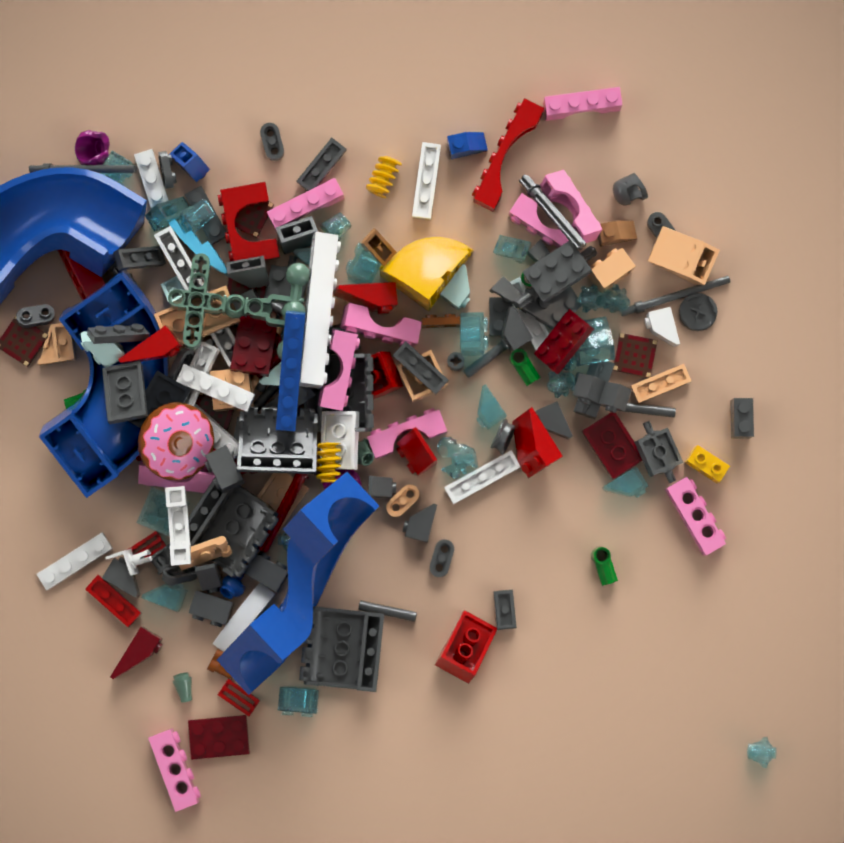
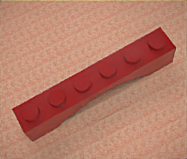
M525 98L522 103L518 102L514 110L516 115L513 120H509L505 128L508 130L506 135H502L498 141L497 146H499L497 153L493 152L489 159V163H491L489 169H484L480 177L483 180L480 187L476 185L472 193L474 203L494 212L503 192L500 170L504 157L519 138L536 129L544 113V107Z

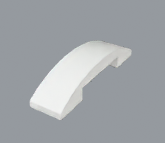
M185 486L165 488L166 507L168 508L171 566L191 564L190 528Z
M259 583L232 616L213 644L224 652L258 617L275 593L262 583Z

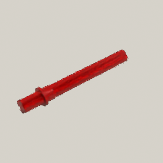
M295 474L276 511L279 513L277 516L279 519L278 523L272 531H267L270 535L262 547L258 546V549L268 552L306 478L309 479L307 477L308 474Z

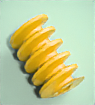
M380 156L378 158L379 163L375 165L377 170L372 171L374 177L369 178L371 184H367L366 189L378 197L386 198L383 193L390 192L386 186H393L389 179H396L392 172H399L395 165L401 166L402 163L388 156Z
M323 442L317 444V447L322 449L317 452V455L322 457L317 459V463L322 466L316 467L317 471L322 472L316 475V478L321 480L320 482L334 483L337 480L335 476L341 474V472L335 470L341 467L340 464L335 463V461L341 459L340 456L336 455V453L341 451L336 445L341 443Z

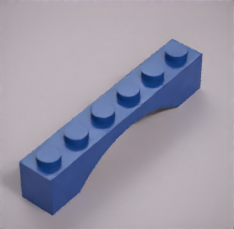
M286 311L276 430H296L305 312Z

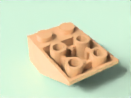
M662 226L648 262L694 285H705L720 250L703 241Z

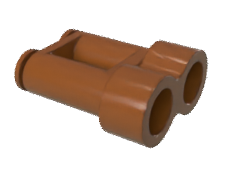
M217 649L207 670L213 673L215 671L232 680L231 675L217 661L223 651Z

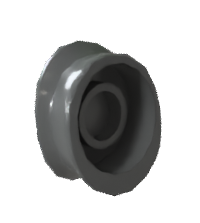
M504 419L491 444V448L498 449L503 455L511 442L515 425L509 424L508 420Z

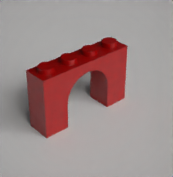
M266 182L221 189V194L217 196L219 206L224 208V213L221 214L223 225H227L228 232L225 233L226 243L231 244L232 251H228L230 262L264 256L265 261L280 258L276 238L250 242L243 239L235 228L236 217L243 208L269 202Z

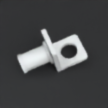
M128 549L105 557L107 560L124 555L130 576L139 574L138 565L152 561V556L144 558V556L151 554L148 549L134 555L132 549Z

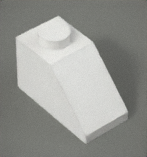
M671 307L651 311L646 314L647 318H644L645 326L647 329H650L651 334L673 347L680 344Z

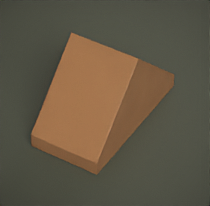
M375 228L361 242L362 248L383 266L397 253Z

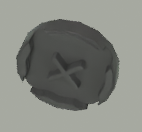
M703 293L689 295L683 300L679 308L681 322L685 327L694 331L706 330L712 326L718 313L714 300Z

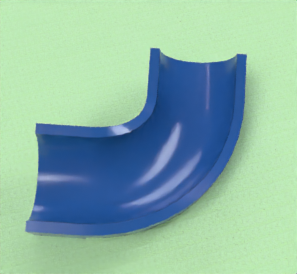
M73 167L43 169L19 176L0 185V305L15 287L17 278L34 261L54 250L70 252L69 258L98 276L103 277L115 261L113 252L118 249H124L144 224L147 200L100 173Z
M120 270L110 281L86 299L65 309L59 318L60 322L82 350L85 349L81 345V333L83 331L87 332V329L90 327L125 326L137 323L145 327L150 334L149 337L160 330L154 316L156 313L155 309L127 270ZM143 341L119 343L123 346L124 353L126 354ZM85 351L90 365V377L86 391L75 404L43 425L39 438L84 496L88 498L118 477L119 473L139 455L138 436L140 428L127 421L115 424L108 423L102 368L105 367L102 364L99 365L94 360L93 354L90 351ZM169 356L167 358L141 362L145 390L157 371L168 376ZM117 361V362L114 363L112 366L120 365V364H122V363H120L119 361Z
M348 472L300 509L283 528L291 539L287 549L288 590L280 607L278 608L273 604L217 659L219 664L248 695L272 675L287 657L310 636L313 625V606L317 607L332 572L347 544L360 526L379 507L374 499Z

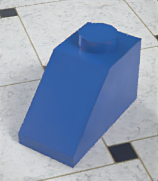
M463 132L447 136L451 159L488 151L484 132Z
M181 142L170 153L172 159L195 182L204 178L210 170L198 154L184 142Z

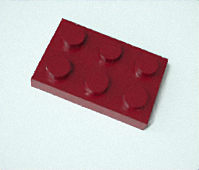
M568 309L534 352V355L552 371L559 374L594 328L571 309Z
M242 316L239 318L241 322L238 323L230 371L269 377L278 327L268 326L266 321L253 319L250 316H247V318Z
M609 413L581 431L612 480L642 461L634 440L616 413Z
M247 715L188 720L191 760L250 754Z

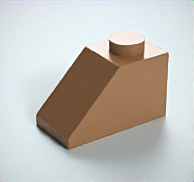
M617 220L600 224L602 227V231L598 236L600 247L637 240L634 221Z

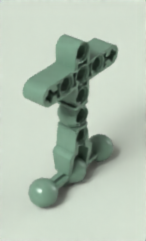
M200 253L195 255L192 260L189 290L174 289L168 295L169 304L173 309L186 311L183 342L189 350H196L202 342L205 313H222L223 315L226 313L231 318H240L242 316L247 318L248 315L253 319L266 321L268 326L282 328L285 326L286 311L305 312L306 316V309L302 304L305 299L301 296L302 287L310 279V271L302 263H294L288 267L286 279L291 284L290 296L271 294L268 298H252L250 300L248 297L245 299L242 295L232 294L228 297L224 295L222 297L220 294L207 293L210 260L207 255ZM200 260L204 261L202 273L199 272L198 264ZM202 279L204 284L201 287H196L194 281ZM174 296H181L183 298L181 303L175 304L172 302ZM194 298L202 300L199 306H194L191 302ZM219 300L222 304L219 308H213L211 306L212 301ZM238 302L241 304V308L239 310H232L230 308L231 304ZM272 303L285 304L281 311L283 320L270 318ZM253 304L259 305V306H260L259 312H257V313L251 312V311H250L251 305H253ZM192 317H198L200 322L197 325H191L189 320ZM191 330L194 331V337L197 340L193 344H190L189 340H187L191 339ZM281 341L277 348V354L281 360L283 341Z

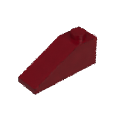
M140 627L110 678L116 679L151 657L154 653L158 654L163 646L161 643L163 638L145 627Z

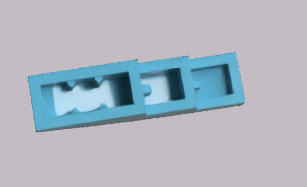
M175 219L169 222V225L179 238L196 255L200 253L207 255L210 260V266L228 276L226 265L210 242L207 241L202 244L192 230L185 233L179 222Z

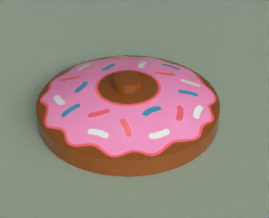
M168 403L154 410L144 421L138 436V450L142 462L153 474L166 480L177 481L194 476L205 466L204 462L207 461L205 455L211 453L214 448V432L209 419L198 408L186 403Z

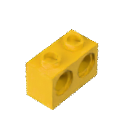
M699 445L693 448L684 462L716 484L722 480L730 467Z

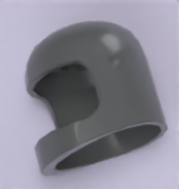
M635 173L617 180L613 185L614 197L623 206L630 205V201L634 199H641L643 201L648 198L645 186Z

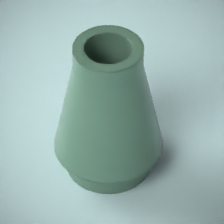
M188 672L174 675L172 682L181 702L191 701L192 677H189Z

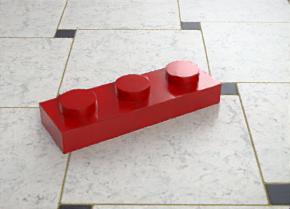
M97 575L85 588L86 591L128 628L142 614L114 587L102 579L100 575Z

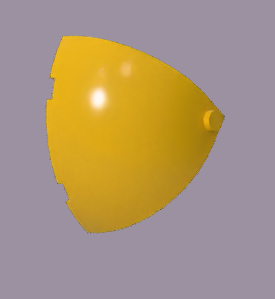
M428 237L419 239L399 250L385 266L381 265L379 268L381 270L380 276L388 282H396L397 289L424 309L430 311L439 299L441 292L462 264L466 263L474 250L450 238Z

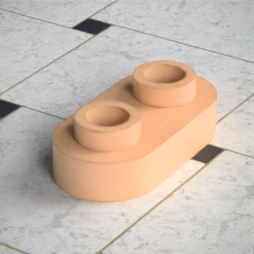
M414 485L404 486L388 501L386 505L388 514L392 517L402 516L419 499L418 488ZM408 491H412L414 493V496L412 498H408L406 496V493ZM394 504L400 506L398 511H393L392 507Z

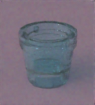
M339 212L321 223L320 227L324 233L338 235V241H340L341 237L351 228V223Z

